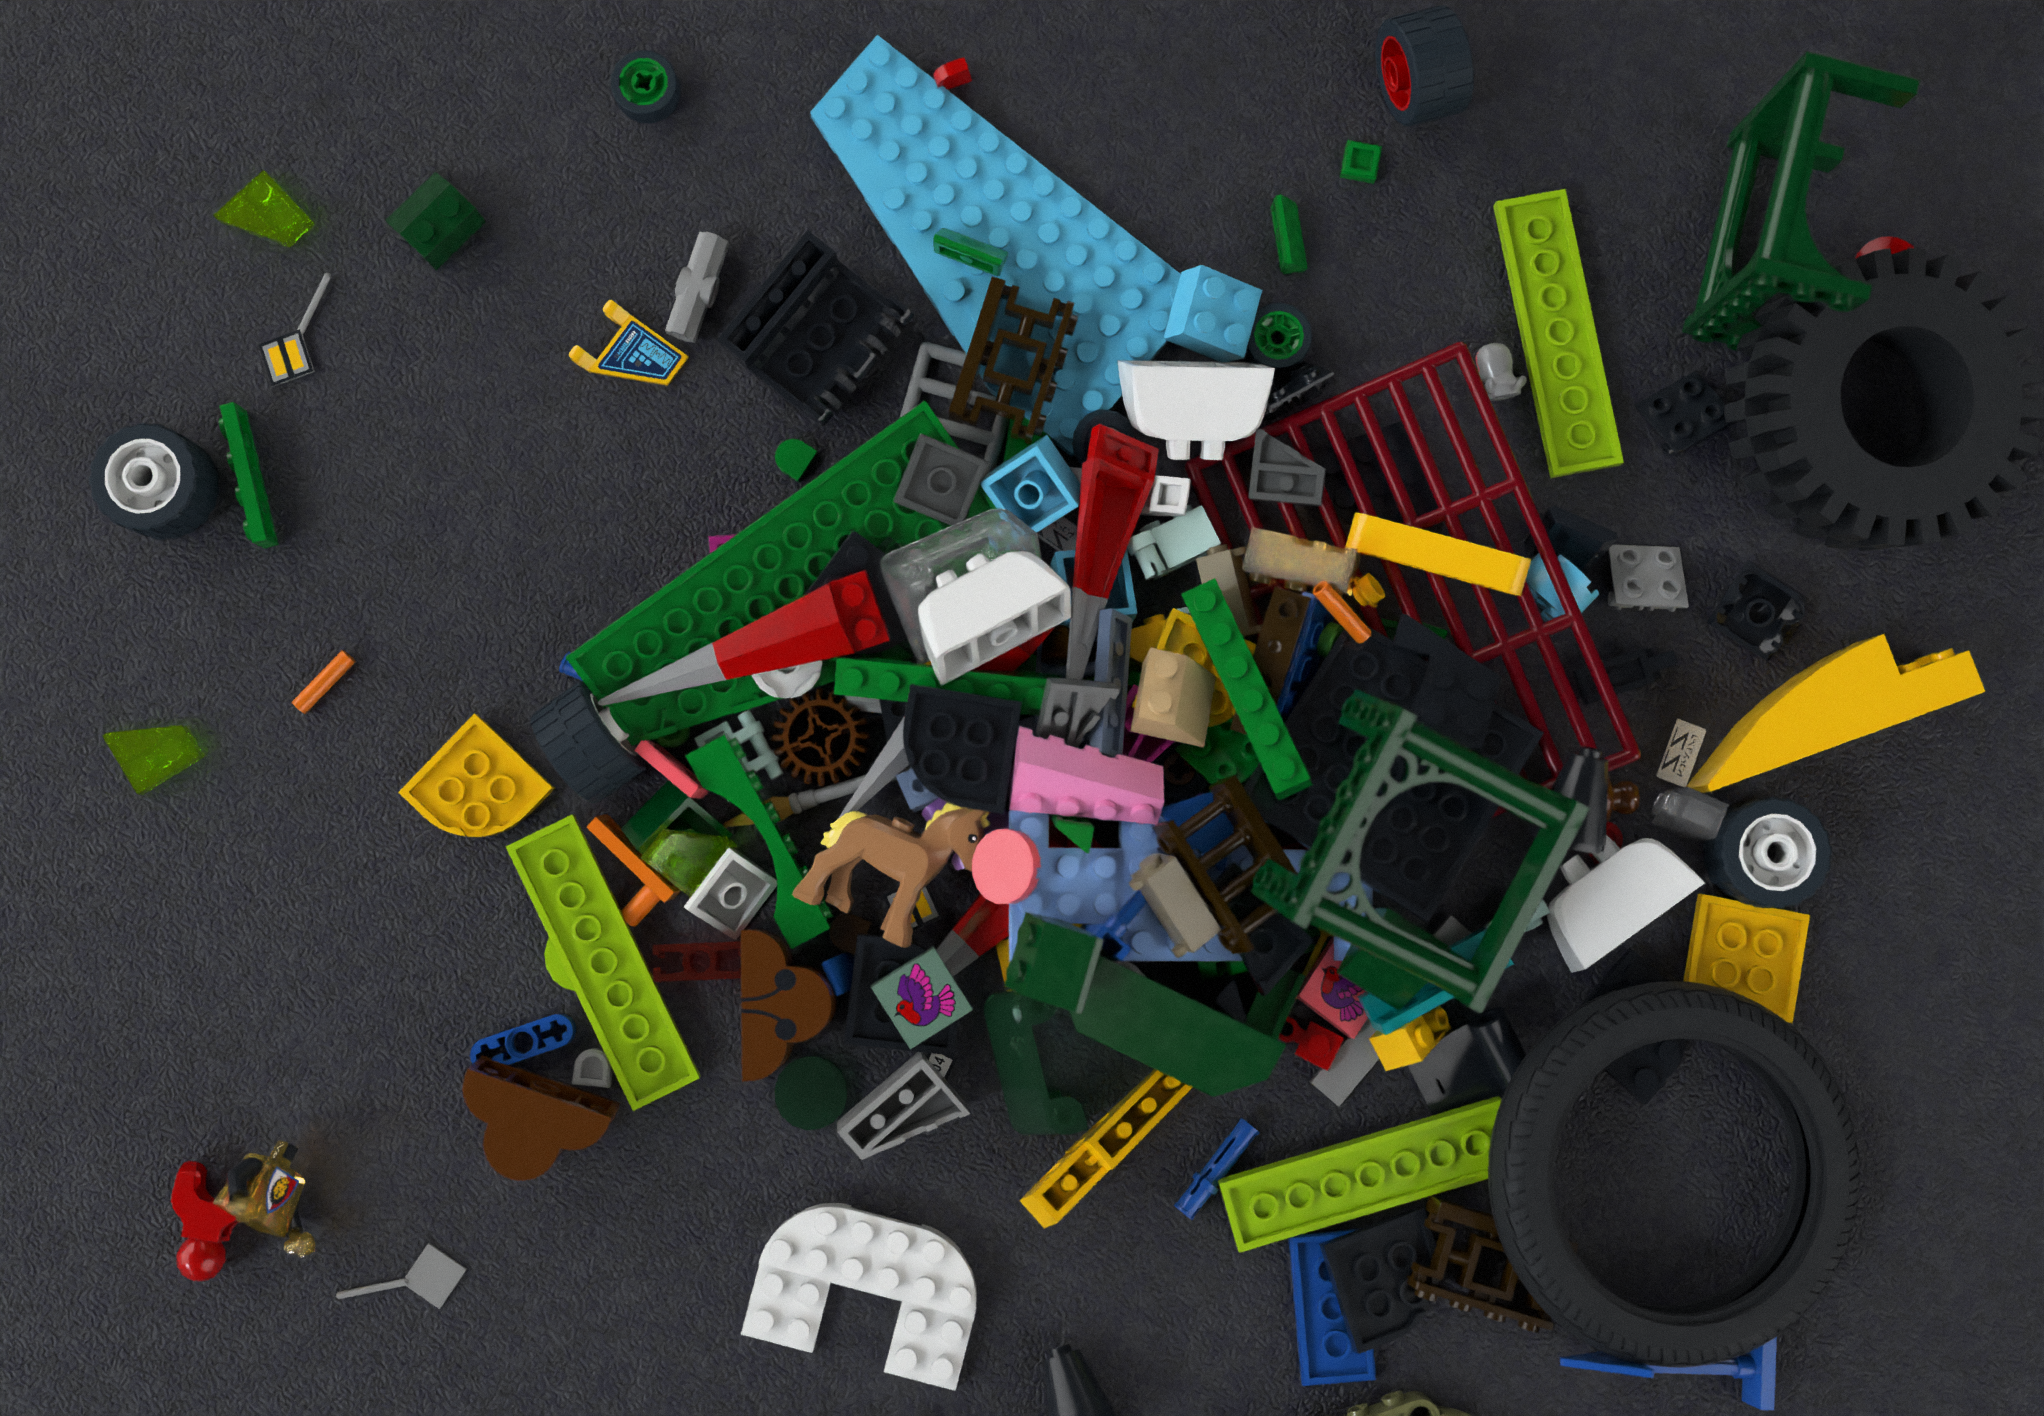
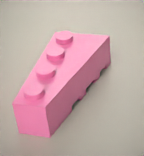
M1019 727L1010 774L1009 810L1055 814L1066 817L1075 816L1135 822L1138 824H1158L1164 804L1163 766L1120 754L1113 758L1107 757L1099 752V748L1085 745L1082 750L1064 745L1063 738L1050 735L1046 740L1032 736L1033 730Z

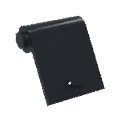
M1497 1007L1485 1010L1447 1031L1441 1041L1423 1061L1407 1065V1068L1432 1115H1436L1496 1096L1502 1099L1510 1080L1527 1054L1504 1009Z

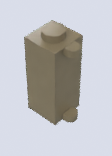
M1227 544L1209 548L1206 551L1207 556L1196 558L1201 583L1203 584L1215 578L1242 636L1247 637L1259 634L1263 624L1258 625L1241 557L1247 554L1245 547L1228 550Z
M1155 853L1141 861L1139 864L1140 869L1131 875L1132 880L1129 882V885L1133 891L1140 890L1175 945L1172 948L1175 957H1181L1187 952L1194 953L1221 931V928L1176 857Z

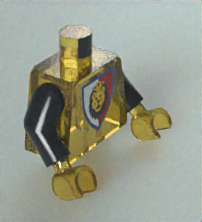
M278 1140L270 1156L249 1153L239 1164L229 1170L226 1176L227 1183L213 1204L234 1216L239 1223L243 1222L258 1232L290 1238L284 1243L285 1251L292 1255L297 1253L298 1257H303L315 1250V1241L311 1234L303 1232L298 1213L299 1198L305 1184V1179L289 1168L298 1148L290 1143Z

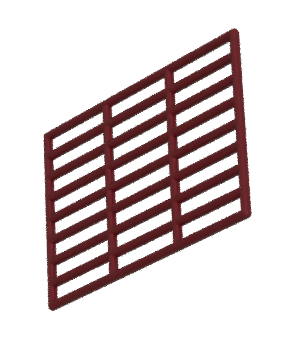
M1462 341L1456 342L1260 428L1274 438L1287 433L1294 450L1315 462L1301 426L1321 418L1360 513L1378 517L1334 414L1335 411L1354 403L1404 523L1401 524L1424 530L1444 521L1452 538L1469 542L1458 515L1479 507L1496 549L1511 554L1515 553L1493 504V500L1513 492L1565 614L1544 622L1525 580L1522 594L1517 596V599L1530 628L1509 636L1489 588L1471 584L1495 640L1494 643L1474 651L1444 577L1425 571L1458 649L1481 664L1496 657H1502L1530 725L1544 733L1538 744L1552 778L1538 783V785L1551 789L1563 767V763L1515 652L1516 649L1533 642L1537 643L1579 745L1598 749L1550 638V635L1570 627L1623 748L1622 751L1605 757L1608 760V772L1640 759V749L1466 343ZM1454 359H1457L1507 476V479L1489 487L1485 485L1436 370V367ZM1420 374L1424 377L1472 490V494L1453 502L1401 383ZM1388 389L1438 506L1437 509L1417 516L1368 400L1369 396ZM1255 432L1249 437L1226 443L1222 460H1206L1200 458L1199 455L1188 460L1185 463V469L1200 506H1203L1221 545L1227 544L1229 550L1234 548L1201 471L1218 462H1221L1269 576V580L1249 587L1258 625H1261L1264 621L1256 600L1273 594L1275 587L1290 591L1289 586L1309 578L1314 589L1318 583L1325 581L1323 572L1343 565L1351 587L1354 588V578L1363 577L1356 558L1365 554L1345 548L1347 537L1324 484L1322 506H1318L1336 551L1316 559L1294 505L1277 502L1303 564L1286 573L1282 572L1253 500L1248 498V488L1234 455L1254 447ZM1380 559L1402 613L1423 625L1398 564ZM1358 602L1367 625L1389 638L1377 609L1369 605L1364 607ZM1334 619V623L1339 624V622L1336 619ZM1260 633L1254 635L1256 641H1258ZM1421 656L1423 660L1428 662V658ZM1523 767L1518 775L1529 780ZM1499 805L1493 817L1507 812L1505 811L1506 808Z

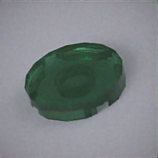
M805 1056L789 1063L780 1073L774 1088L775 1103L781 1116L792 1126L804 1130L821 1129L833 1123L843 1112L848 1098L847 1081L841 1069L831 1060L818 1056Z

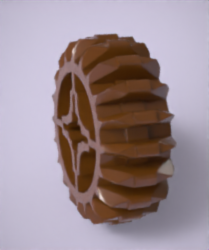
M817 688L815 700H812L808 691L802 694L805 703L801 705L798 700L791 698L789 701L795 710L790 713L787 709L781 708L779 712L788 719L786 723L774 721L773 724L774 727L783 730V734L772 735V741L777 743L783 742L784 745L775 749L774 754L776 756L788 755L781 762V767L786 769L795 764L796 766L792 770L791 776L797 779L805 771L804 783L808 785L813 781L814 775H818V784L825 786L826 775L830 774L833 783H839L840 778L837 772L841 769L847 777L852 776V771L847 767L850 761L858 767L863 763L859 758L855 757L856 751L867 754L869 750L866 746L859 745V740L870 739L868 732H859L858 728L868 724L867 719H854L860 713V709L854 706L847 710L845 706L848 701L845 697L839 703H836L838 695L834 694V690H831L828 700L824 699V690L822 688ZM827 708L837 711L844 716L847 722L840 725H825L817 709ZM807 713L808 731L803 736L798 737V740L792 741L796 723ZM815 721L825 733L828 730L831 732L830 736L825 738L827 754L818 742L815 744L811 742L812 738L817 736ZM850 733V742L845 754L835 762L833 753L834 743L839 738L844 737L845 734ZM816 749L820 753L825 766L816 767L805 764L795 752Z

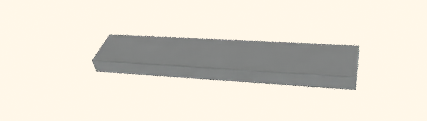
M1449 915L1432 936L1450 946L1470 935L1471 932ZM1369 1019L1366 1020L1355 1039L1345 1038L1329 1072L1320 1068L1309 1081L1337 1106L1343 1103L1379 1060L1369 1040L1377 1030L1373 1029Z

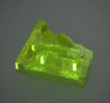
M265 170L259 173L213 215L222 224L241 228L250 234L269 238L273 242L287 247L293 245L315 225L310 217Z

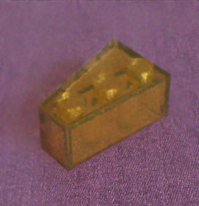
M1252 527L1242 570L1250 573L1249 580L1268 585H1270L1271 578L1285 581V589L1301 593L1306 592L1307 587L1314 588L1321 581H1327L1341 598L1342 595L1351 597L1361 554L1358 549L1346 547V549L1327 545L1325 542H1313L1296 538L1292 535Z

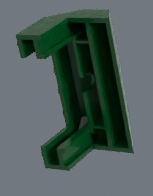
M1099 955L1082 1014L1069 1011L1076 1032L1203 1093L1216 1097L1268 1079L1286 1044L1277 1039L1306 976L1289 969L1269 993L1264 996L1260 995L1255 985L1244 1009L1247 1021L1245 1024H1242Z

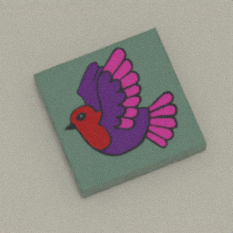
M934 946L871 985L873 992L910 1049L973 1010Z

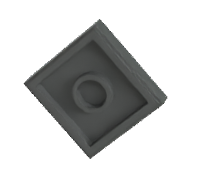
M919 434L893 502L962 529L988 461L926 435Z

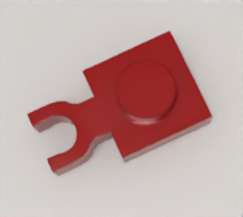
M1287 1017L1285 1022L1293 1025V1033L1289 1036L1280 1034L1278 1039L1285 1043L1295 1042L1299 1044L1295 1052L1296 1056L1329 1072L1345 1039L1312 1021L1305 1031L1299 1027V1024L1294 1019Z

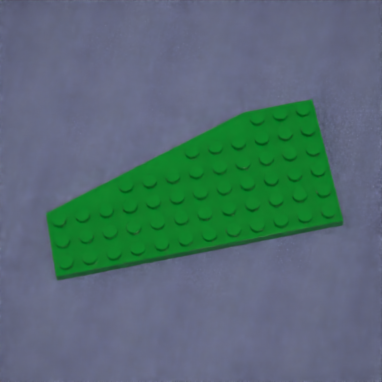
M923 401L572 651L565 658L599 701L802 597L852 530L932 590L938 588L936 582L938 575L948 570H953L958 578L968 573L966 563L981 553L991 561L1007 552H1030L1024 541L1020 543L980 484L962 529L893 502L919 434L926 435L959 449L927 402ZM920 625L916 628L914 632L921 631ZM911 635L890 649L863 655L882 656L895 660L913 657ZM837 657L822 660L820 677L812 688L835 681ZM751 675L603 705L602 707L604 709L609 707L613 719L625 733L630 735L626 739L634 746L642 740L650 741L675 733L681 729L783 698L770 696L758 687Z

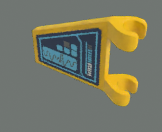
M612 300L607 301L602 310L606 317L620 325L621 328L596 360L577 345L569 352L571 360L589 373L666 386L670 384L689 358Z

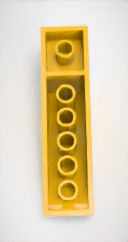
M1884 634L1855 642L1799 672L1761 700L1734 725L1685 788L1689 787L1701 793L1711 792L1986 691L1969 650L1955 654L1953 648L1920 657L1915 659L1914 662L1897 666Z

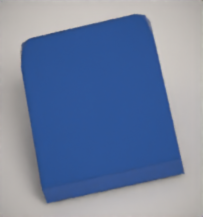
M845 952L824 961L822 964L834 994H837V996L851 989L854 958L851 953Z

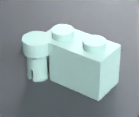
M1187 505L1186 516H1172V520L1162 525L1159 520L1142 527L1140 529L1141 533L1131 537L1127 549L1131 556L1135 555L1146 580L1152 578L1156 580L1195 561L1196 558L1207 555L1206 551L1209 548L1221 545L1202 505L1195 509L1191 505Z

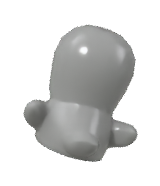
M1490 343L1480 348L1476 355V365L1481 380L1485 382L1484 387L1490 401H1499L1520 395L1521 388L1526 384L1527 377L1520 376L1516 378L1514 376L1513 359L1510 349L1501 343Z

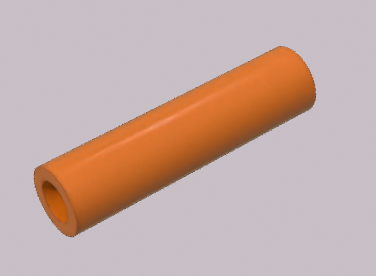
M1321 581L1314 587L1312 594L1357 643H1363L1370 637L1371 630L1327 581Z
M341 650L292 701V704L299 711L306 714L356 662L355 659L346 651Z

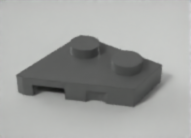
M1256 429L1248 498L1259 501L1322 506L1326 475L1325 468L1304 457L1264 430Z
M1047 677L1035 736L1046 740L1050 735L1064 739V745L1077 748L1083 741L1084 734L1091 730L1101 718L1098 713L1109 699L1113 698L1115 700L1117 698L1120 688L1116 683Z

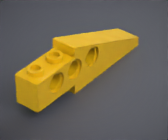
M1154 1069L1065 1152L1066 1154L1019 1201L1043 1228L1058 1223L1108 1171L1112 1170L1153 1129L1192 1087Z

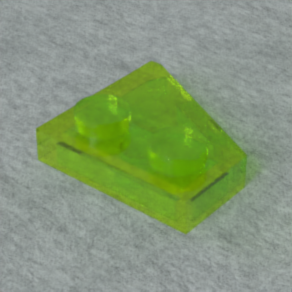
M183 725L109 732L102 735L135 792L139 795H144L205 757L187 726Z
M663 829L642 855L641 859L691 898L726 850L734 848L737 844L724 836Z

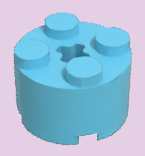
M1538 553L1531 560L1526 581L1536 604L1543 610L1540 614L1546 622L1565 614ZM1560 554L1558 560L1582 613L1597 598L1599 592L1597 589L1590 592L1586 587L1591 581L1575 565Z

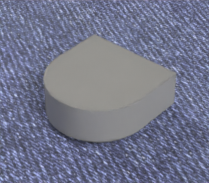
M598 1048L588 1049L577 1057L574 1064L572 1084L611 1087L613 1069L604 1050Z

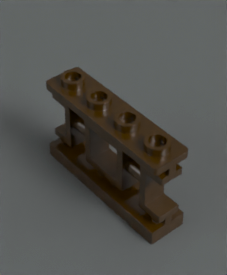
M992 276L949 408V420L963 424V421H965L969 425L976 427L981 410L1015 420L1011 431V438L1023 439L1024 443L1031 445L1034 435L1039 437L1042 435L1047 416L1042 415L1041 412L1045 402L1052 403L1058 382L1051 380L1055 368L1061 370L1063 368L1068 352L1067 348L1062 347L1066 335L1073 336L1079 316L1073 314L1074 302L1067 301V304L1057 298L1053 299L1049 314L1017 305L1019 287L1012 285V287L1005 285L1006 280ZM1002 299H1005L1007 303L1004 315L1021 320L1016 334L998 328L995 341L991 342L989 340ZM1056 316H1060L1062 320L1050 358H1043L1047 343L1030 338L1034 325L1053 329ZM1002 344L1036 353L1028 381L994 371ZM981 365L986 366L983 381L1000 386L996 399L993 401L977 396L973 410L969 409L968 405ZM1037 382L1041 384L1028 427L1023 426L1025 410L1009 406L1013 391L1031 396Z
M1429 1196L1425 1210L1429 1211L1430 1214L1428 1219L1425 1218L1424 1226L1440 1232L1431 1265L1427 1266L1414 1261L1412 1263L1411 1269L1413 1272L1411 1276L1407 1275V1284L1416 1289L1414 1294L1436 1302L1438 1296L1449 1299L1450 1306L1466 1312H1471L1472 1307L1484 1310L1483 1315L1485 1317L1505 1323L1506 1317L1518 1320L1517 1326L1535 1333H1539L1541 1328L1553 1331L1555 1323L1551 1321V1317L1540 1307L1528 1291L1524 1303L1531 1308L1537 1309V1314L1495 1301L1496 1297L1511 1301L1516 1282L1522 1284L1508 1258L1499 1287L1473 1280L1482 1245L1505 1252L1493 1215ZM1443 1219L1486 1231L1485 1236L1470 1232L1465 1251L1454 1248L1452 1244L1456 1229L1443 1224ZM1567 1238L1576 1255L1579 1244ZM1447 1261L1460 1265L1456 1283L1468 1288L1469 1292L1434 1284L1427 1281L1426 1278L1429 1276L1442 1280Z

